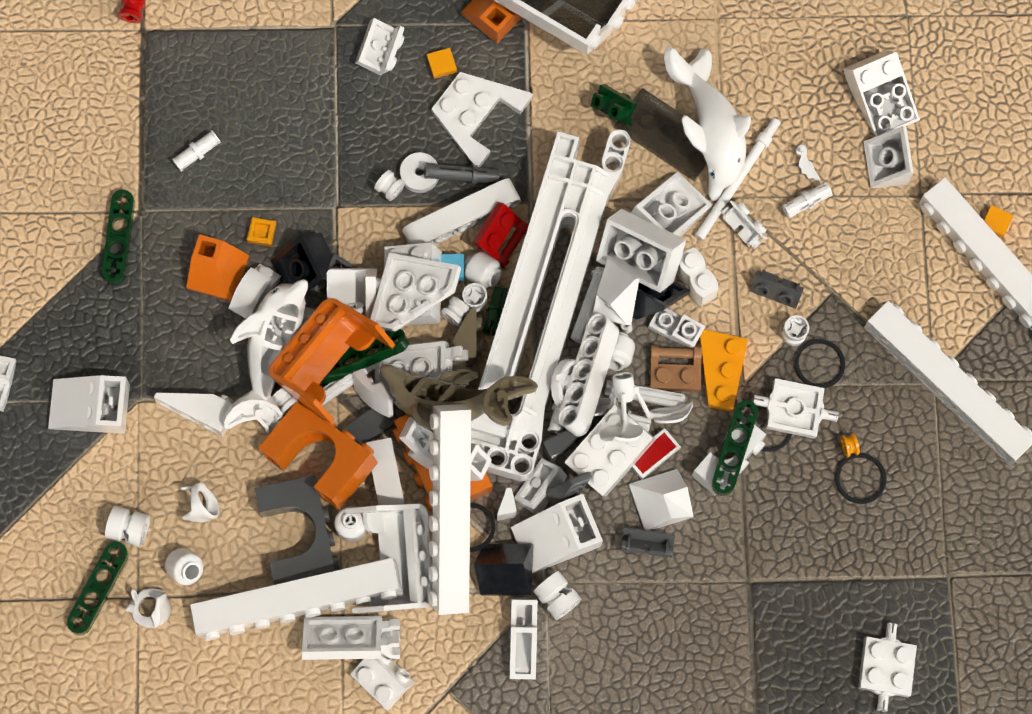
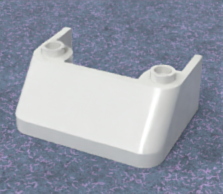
M401 504L345 509V514L363 513L365 529L372 534L378 533L380 560L393 558L397 562L403 591L396 593L397 597L393 599L381 600V597L371 599L370 607L352 608L353 613L429 607L428 595L432 591L429 567L432 566V559L429 554L430 533L426 508L422 504Z

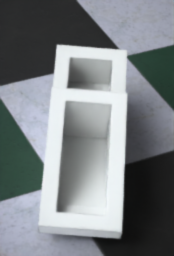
M391 438L366 442L374 450L373 456L378 462L372 470L378 505L405 504Z
M511 597L510 679L536 680L537 597Z

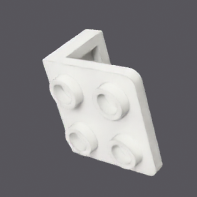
M330 268L327 271V299L335 298L344 304L363 303L365 307L364 316L371 318L382 278H377V269Z

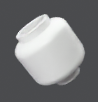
M484 252L470 255L464 263L465 278L472 283L483 285L484 288L495 286L501 278L502 270L500 263Z
M619 332L608 368L614 371H620L630 366L635 351V343L623 332Z
M353 506L345 507L335 516L334 525L336 533L344 541H359L367 533L363 523V513L345 514V509L357 508Z
M176 549L166 559L165 569L167 575L181 585H191L197 582L203 573L204 565L201 558L189 549Z

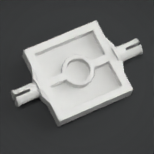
M775 378L769 398L756 394L753 397V402L757 406L767 407L766 429L815 439L821 420L826 419L837 422L839 415L838 411L824 409L823 395L825 388Z
M887 623L885 638L865 637L863 643L858 689L871 691L879 695L876 710L881 712L888 711L889 697L901 696L909 698L912 692L917 645L906 644L896 640L898 625L895 623Z

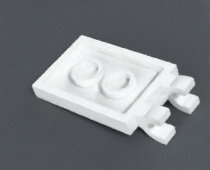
M446 341L408 345L405 351L375 364V384L382 382L387 391L390 390L389 383L380 371L383 365H391L420 377H436L447 371H453V361H468V350H463L462 346L449 348V343Z
M382 616L304 617L302 660L381 659V653L391 659H400V648H392L399 647L400 619L382 621Z

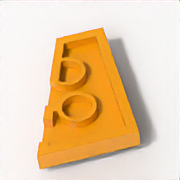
M704 329L699 339L702 347L701 358L704 369L707 406L733 412L748 339Z

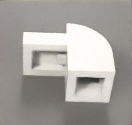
M259 264L255 269L251 267L237 286L228 309L244 318L255 313L263 298L279 283L281 275L262 264Z

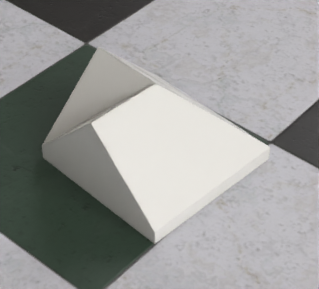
M607 258L596 294L593 315L602 313L612 322L630 325L639 278L612 258Z
M677 469L629 484L644 530L651 531L693 518L688 487Z

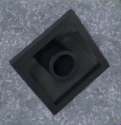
M488 544L481 549L474 563L480 595H531L534 544Z

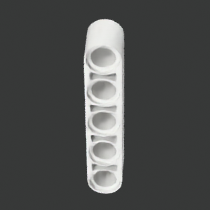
M509 178L503 179L408 224L402 229V232L408 244L432 242L436 245L485 222L497 202L504 203L512 209L519 205L522 200Z
M602 313L593 315L587 323L558 415L559 423L577 437L586 434L591 426L619 335L618 327Z

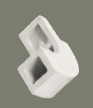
M409 417L399 438L410 448L408 455L420 465L429 469L430 465H433V455H431L429 448L430 440L433 439V433L418 425L412 417ZM477 444L471 445L470 481L482 480L492 461Z

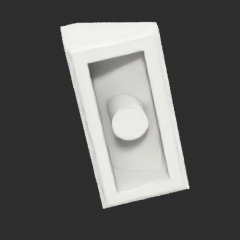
M541 458L534 468L531 477L524 482L515 495L514 501L536 515L542 512L550 502L546 493L547 490L564 482L567 475L559 466Z

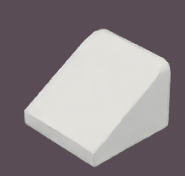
M506 488L497 514V521L516 516L517 510L511 488Z

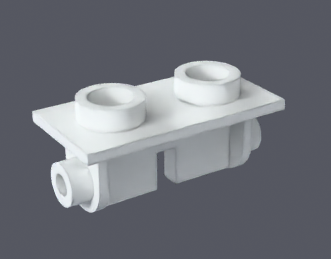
M731 200L730 203L733 207L730 208L728 206L721 212L723 219L734 231L742 225L744 228L738 235L748 247L757 248L761 244L760 238L768 239V236L765 234L767 229L759 220L754 222L749 217L750 210L741 201L737 203Z

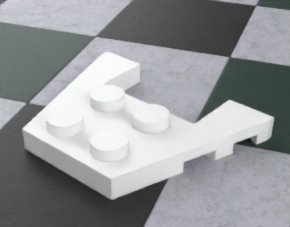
M460 72L432 107L431 112L448 135L457 143L461 152L470 160L471 165H478L480 168L490 155V150L471 138L499 101L518 114H521L533 99V94Z

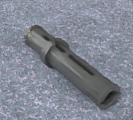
M425 163L424 178L465 181L475 185L477 183L495 184L499 182L500 169L479 168L478 165L464 167Z

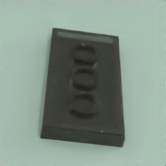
M642 88L633 99L638 104L633 111L631 125L625 126L617 121L614 128L626 131L630 139L695 182L707 166L702 152L692 145L684 132L682 124L684 115Z

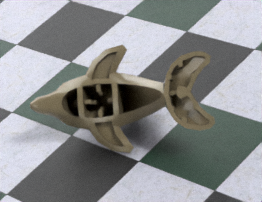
M383 365L380 368L382 376L389 383L392 400L395 404L411 416L418 425L432 431L430 415L433 414V406L464 404L471 409V421L485 413L496 424L507 426L512 420V415L508 409V400L534 393L538 388L536 382L529 378L507 376L499 379L487 389H467L462 385L478 378L477 371L459 369L447 371L436 377H420L391 365Z

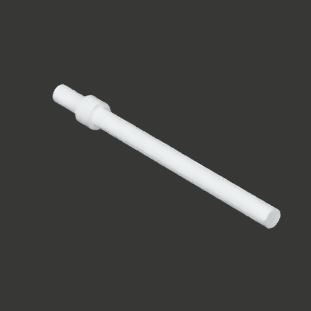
M772 118L764 132H760L755 139L756 144L746 157L744 169L738 180L726 187L695 234V237L700 241L704 240L763 149L768 148L773 139L771 137L781 124L778 119Z

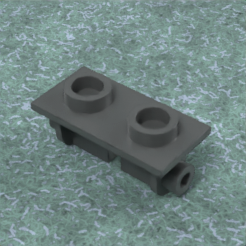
M757 270L749 291L796 309L804 287H801L800 283H795L783 278L782 283L777 282L779 276L762 270V272Z
M624 527L621 550H625L626 553H645L667 559V557H672L675 535Z

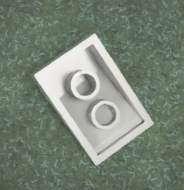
M677 171L637 204L631 213L682 237L713 205Z

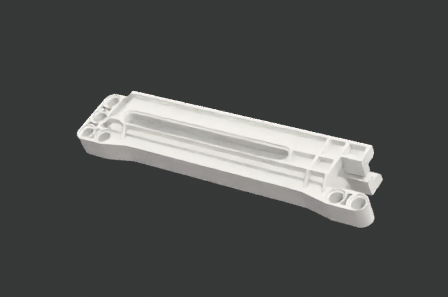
M615 130L610 134L603 154L601 168L576 160L580 145L579 137L557 132L478 390L487 389L504 377L516 376L559 233L563 228H570L573 230V234L529 379L535 381L538 385L537 390L534 393L523 396L519 411L516 414H511L512 420L507 426L496 424L485 413L471 421V445L477 444L490 458L498 455L504 459L501 465L490 463L486 471L488 473L522 482L528 480L533 473L542 441L544 411L551 391L552 375L561 358L605 207L621 179L629 152L631 139L624 130ZM621 141L625 146L617 148L613 145V142ZM609 163H614L618 166V168L616 170H610L606 167V165ZM525 439H532L536 445L529 449L525 448L522 442ZM522 462L527 464L529 469L521 473L515 469V465Z

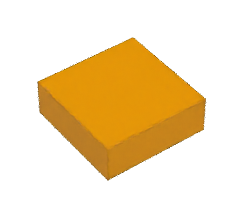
M450 48L427 54L434 79L457 73Z
M991 205L984 221L999 238L1003 239L1014 215Z
M252 217L247 243L272 247L277 222Z

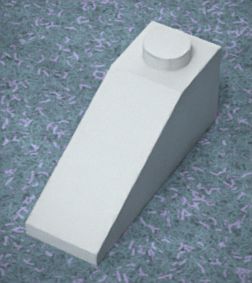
M156 393L154 396L156 403L222 438L228 430L225 428L223 418L234 401L225 395L218 397L214 394Z

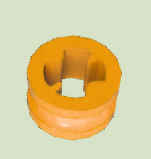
M850 433L849 437L841 435L840 441L845 457H850L852 453L859 455L860 449L855 433Z

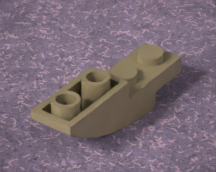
M471 309L464 318L452 343V347L462 346L463 350H468V361H453V370H471V365L466 364H476L477 356L482 354V342L477 341V332H481V317H476V309Z

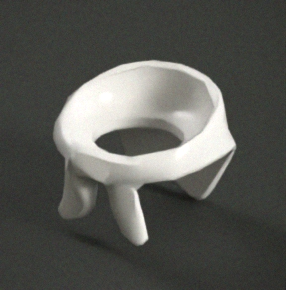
M199 482L194 486L181 487V490H191V512L183 515V520L204 523L219 516L218 502L214 494L203 482ZM198 492L203 493L206 500V508L202 505Z
M150 588L144 589L137 594L135 589L131 590L133 600L126 607L125 611L132 613L136 623L143 627L156 628L168 620L171 613V605L166 592ZM147 597L156 599L155 610L150 617H144L139 612L141 601Z

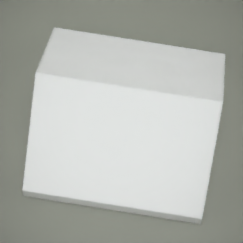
M902 126L864 141L871 188L908 185L914 172L906 127Z

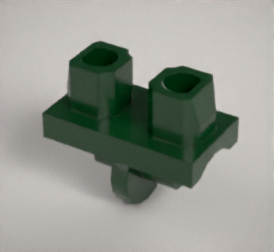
M601 84L598 93L593 94L590 106L607 114L613 120L628 126L631 125L632 114L638 103L632 100L628 94H621L608 85Z

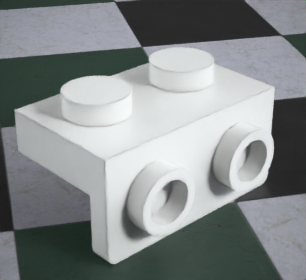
M375 18L371 19L355 64L378 75L391 71L397 61L395 57L396 51L404 41V36L402 35L404 27L398 26L394 28Z
M381 653V659H363L350 674L387 711L393 707L406 690L415 684L405 669L400 668L391 658Z

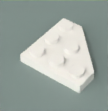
M389 252L370 319L378 323L384 330L397 331L455 293L461 267L455 264Z

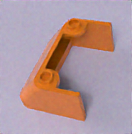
M329 298L317 307L269 366V375L306 408L332 423L334 418L322 406L326 399V392L319 385L320 382L349 347L362 351L367 349L375 339L392 349L395 344L378 323L339 300Z

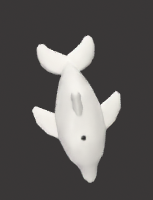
M667 46L664 61L670 78L676 83L687 86L695 101L699 125L686 115L682 118V124L686 136L692 145L702 152L708 166V194L712 201H716L721 196L724 188L738 180L744 169L746 158L745 134L749 130L751 117L738 115L728 99L707 82L712 68V55L708 49H701L696 58L687 63L675 48Z
M302 279L294 284H280L272 289L260 302L256 312L245 318L231 335L230 341L232 344L248 338L247 359L252 390L237 399L228 408L223 418L226 429H231L245 421L257 419L265 428L267 435H269L283 418V413L271 396L275 380L269 375V366L303 325L306 304L304 296L308 290V281Z

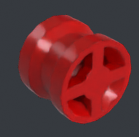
M121 0L123 6L119 10L118 17L126 22L140 23L143 19L141 11L145 8V0Z

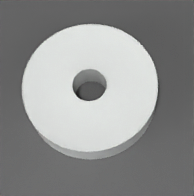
M413 153L403 160L400 167V178L405 182V187L415 193H424L436 186L439 179H425L424 174L421 176L415 174L417 170L424 171L425 163L438 164L429 154Z

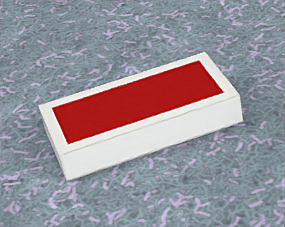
M665 428L654 436L656 438L654 443L632 467L641 480L681 449V446Z

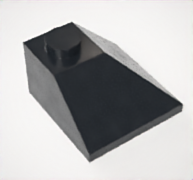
M322 233L300 235L271 261L277 274L281 275L280 280L282 284H294L302 279L308 281L307 294L326 278L332 253Z
M674 281L660 293L639 283L632 318L637 320L663 311L689 295L690 289Z

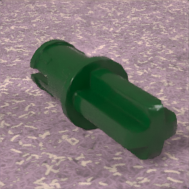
M503 286L494 288L490 305L486 307L487 317L482 331L487 335L490 334V330L492 331V336L496 334L508 295V289Z

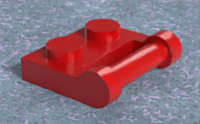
M497 202L472 243L482 252L496 259L500 263L501 268L506 269L509 264L508 259L523 235H526L529 224L522 221L504 203ZM512 227H514L516 230L512 234L511 238L507 242L501 254H499L497 251L501 247L502 243L506 239Z

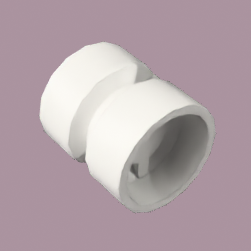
M114 506L107 520L105 537L115 541L125 539L126 544L141 547L149 529L150 515L137 511L130 514L129 509Z
M559 571L549 576L533 591L542 604H548L547 610L555 620L565 616L582 600L573 588L567 587L568 581Z

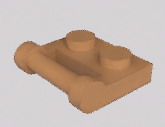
M651 345L650 388L664 391L700 392L702 347L694 346L693 349L660 348L659 345ZM659 357L693 359V365L658 364Z

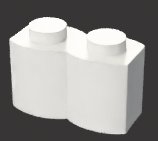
M693 247L683 252L677 274L688 285L692 300L699 306H702L716 298L718 282L712 272L706 269L705 260L697 249Z

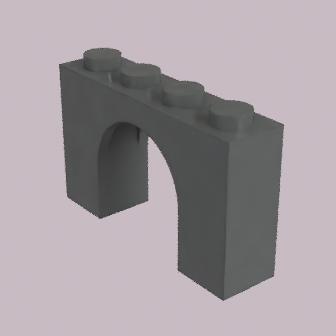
M316 475L255 488L261 518L286 512H297L307 516L316 528L314 542L305 553L270 562L274 585L340 570L338 556H332L330 548L335 546L333 532H327L325 523L330 521L327 506L322 507L321 497L313 488L317 483Z

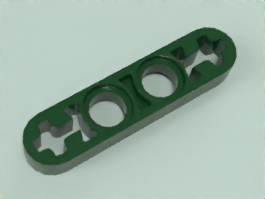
M127 190L116 191L111 199L102 263L103 278L110 285L122 283L126 276L135 210L134 197ZM122 197H126L129 202L124 205L125 214L120 213L121 207L119 202H117L122 201ZM117 220L127 222V227L123 231L113 229V225ZM115 243L124 246L123 252L119 255L110 253V248ZM112 261L117 262L116 269L120 273L115 274L114 278H111L110 274L108 273L113 270Z
M398 329L397 331L385 332L395 344L393 349L387 345L384 348L383 345L385 344L377 339L367 349L362 351L349 347L321 383L328 384L348 374L367 368L405 351L409 345L408 338L403 330ZM375 347L379 348L376 353L371 355L367 354L370 349ZM355 357L351 364H344L347 359Z
M750 400L738 403L729 426L711 485L713 491L719 496L729 495L737 482L758 416V408ZM745 407L750 408L749 412L753 416L749 415L747 417L745 425L739 424L743 413L739 410H744ZM741 430L745 433L746 439L740 443L735 442L731 436L732 432ZM726 454H735L738 457V464L728 466L724 462ZM725 471L735 472V475L729 473L727 483L730 486L721 489L717 480H722Z
M112 542L106 546L68 616L67 626L75 635H85L90 631L129 557L128 550L122 543ZM120 548L123 556L121 558L117 557L114 560L113 565L117 568L113 570L109 565H105L104 562L107 561L110 564L113 559L110 552L112 550L117 551ZM103 570L111 573V580L106 584H101L97 581V575ZM90 593H95L99 596V602L94 607H89L85 604V597ZM83 607L87 612H91L92 615L89 616L86 613L83 621L86 623L85 627L80 626L78 629H75L76 625L73 621L81 619L83 612L79 609Z

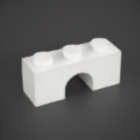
M744 415L739 424L745 425L747 418ZM754 425L739 474L748 466L749 462L747 459L752 453L757 455L765 446L763 440L766 434L756 425ZM735 430L732 432L731 436L735 442L740 443L746 439L743 431ZM710 452L694 470L692 477L715 496L716 493L711 485L719 458ZM734 454L732 458L724 460V462L728 466H735L738 464V457ZM725 471L722 480H717L721 489L730 486L727 483L729 473L734 475L735 472Z

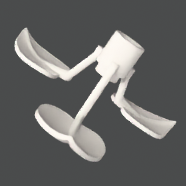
M622 372L613 376L612 398H599L594 416L606 414L614 404L618 406V402H621L622 426H610L602 429L599 433L600 439L612 442L634 441L642 437L643 428L640 425L627 426L626 403L631 402L633 396L636 395L647 418L654 419L656 423H676L684 420L693 408V401L683 405L656 408L649 411L639 392V386H634L633 374Z

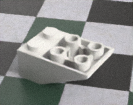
M885 50L843 68L850 90L874 137L920 120L897 52Z
M98 375L53 379L48 429L125 434L130 388L127 378Z
M584 494L560 502L511 527L517 544H534L532 574L601 547L603 542Z

